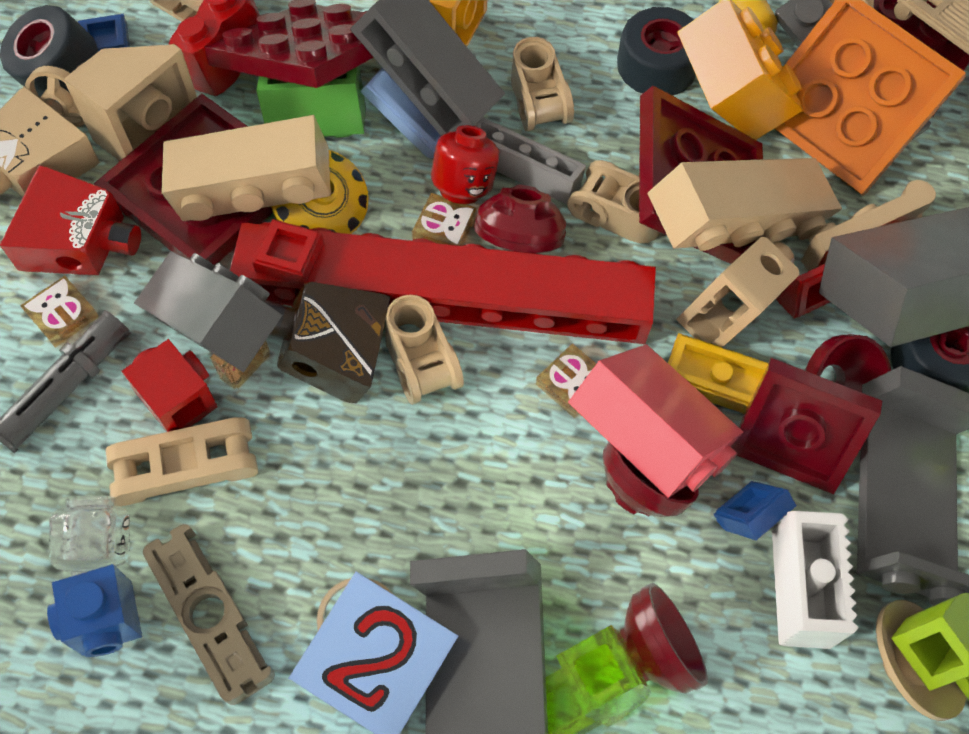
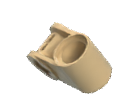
M527 37L520 40L513 50L511 85L525 132L534 130L537 124L561 120L563 124L572 123L574 120L573 98L570 87L563 77L554 47L550 42L540 37Z
M604 160L592 162L586 171L587 179L580 191L573 192L567 201L571 214L595 227H602L633 242L649 243L655 240L661 233L639 223V176L622 170L611 162Z
M404 295L393 300L386 314L385 342L395 364L403 392L409 403L412 405L419 403L421 396L448 386L454 390L462 388L464 379L460 362L453 347L448 343L429 302L415 295ZM404 324H412L421 330L409 333L402 331L398 327Z

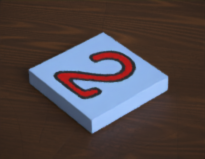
M355 571L288 679L374 734H400L458 638V635Z

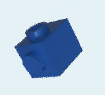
M114 564L52 582L55 603L48 605L47 616L51 632L56 640H61L62 643L83 656L99 657L120 650L123 647V643L142 638L132 581Z

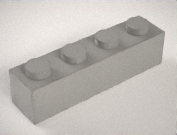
M482 117L474 125L483 129L486 132V137L492 140L500 151L497 172L524 185L535 187L566 205L571 194L580 189L586 168L585 164Z

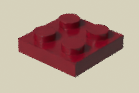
M771 358L739 424L743 434L731 448L737 452L739 457L834 495L881 415L882 400Z

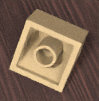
M175 44L101 49L63 79L92 140L119 161L197 97L182 49Z

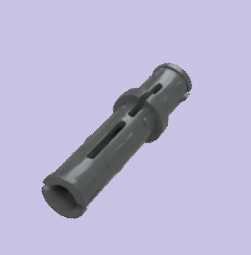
M104 310L100 314L101 316L73 344L66 342L59 349L62 355L0 417V442L13 453L17 452L18 447L87 376L93 379L100 372L97 366L125 337L127 338L131 334L129 329L110 312Z

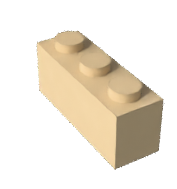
M314 115L164 141L162 194L182 221H201L209 219L211 216L241 211L254 212L264 207L287 203L300 204L309 202L312 199L331 196L329 147Z

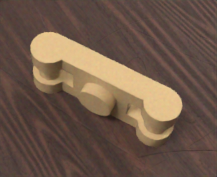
M243 417L229 418L118 442L108 446L105 450L107 467L114 471L115 480L109 485L111 504L122 507L143 502L146 498L225 480L237 481L255 477L258 474L256 456L249 453L248 442L252 439L250 421ZM226 446V456L211 459L210 447ZM150 461L151 472L137 475L136 466H140L142 462Z

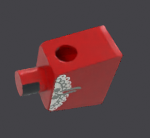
M38 166L0 243V247L19 271L98 276L109 251L131 256L137 253L141 243V230L137 225L122 223L124 216L113 194L107 189L51 168Z

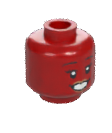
M471 125L459 126L456 131L448 132L439 137L435 147L431 180L446 200L458 204L475 203L493 189L500 151L496 144L486 137V132L483 129Z

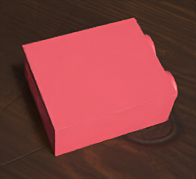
M647 344L599 360L568 401L581 416L667 498L686 486L694 492L711 475L714 478L719 475L736 457L737 452L731 446L743 434V431Z

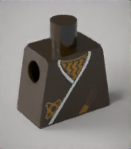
M307 282L302 286L292 307L266 300L265 303L282 314V317L270 333L271 336L283 339L277 367L281 371L344 402L356 404L372 385L390 296L317 282Z

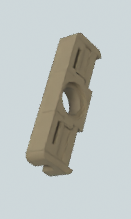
M182 524L170 531L172 536L170 541L162 543L159 539H156L147 544L143 549V555L220 697L226 703L236 705L270 684L275 677V673L270 666L267 667L248 631H240L248 626L221 577L216 571L212 570L196 540L189 541V539L196 536L195 532L189 525ZM208 598L221 600L225 607L221 621L208 629L196 627L193 621V611L202 600Z

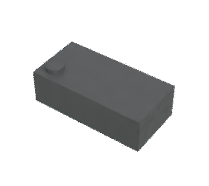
M969 207L832 237L819 294L890 347L969 326Z

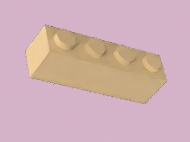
M816 158L682 162L647 193L673 249L698 247L700 251H706L726 243H733L735 247H741L758 240L760 237L768 238L772 243L792 236H798L799 240H805L810 238L817 229L826 226V220L842 209Z

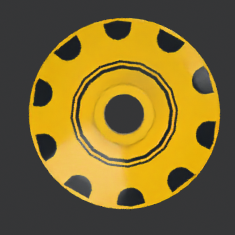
M329 150L331 196L312 199L306 203H287L271 206L276 219L307 229L326 228L336 233L352 234L363 222L368 209L369 197L365 180L350 160L337 152Z

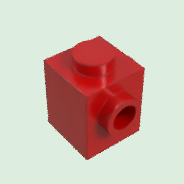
M169 339L157 347L144 350L133 360L131 365L121 371L136 395L166 432L191 427L218 408L207 384L204 382L209 377V374L203 364L191 350L182 355Z

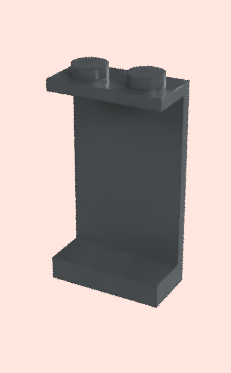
M900 366L862 385V393L882 400L881 415L860 449L857 574L882 582V588L889 592L901 594L916 593L929 597V603L934 606L959 594L969 593V575L958 571L956 434L969 430V393Z
M526 549L410 561V585L426 596V615L458 635V638L426 690L425 734H548L541 564Z

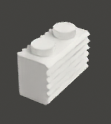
M791 511L787 512L784 519H781V523H778L775 530H772L779 645L831 649L854 634L859 628L853 622L858 615L851 609L856 602L850 596L856 590L849 585L855 578L848 573L853 566L847 561L852 554L846 549L851 542L845 537L850 531L844 526L849 520L844 514Z

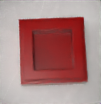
M272 219L252 261L255 272L304 285L324 244L323 235L318 231Z

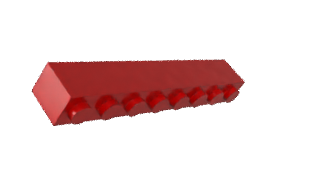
M271 222L261 224L241 223L230 271L238 277L240 275L246 276L267 290L270 295L266 300L292 306L303 285L255 272L252 264L253 258ZM326 228L311 229L322 233L324 244L307 282H317L390 296L389 305L400 296H420L432 306L438 322L646 344L653 324L655 266L640 265L629 260L608 262L589 260L580 255L561 257L487 249L478 244L458 246L439 244L423 238L411 241L385 238L375 233L355 235L336 233Z

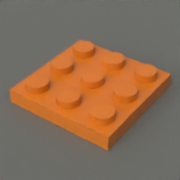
M835 0L786 62L801 84L802 89L796 95L803 107V111L776 127L775 130L812 158H816L817 162L864 196L964 80L966 72L864 1Z

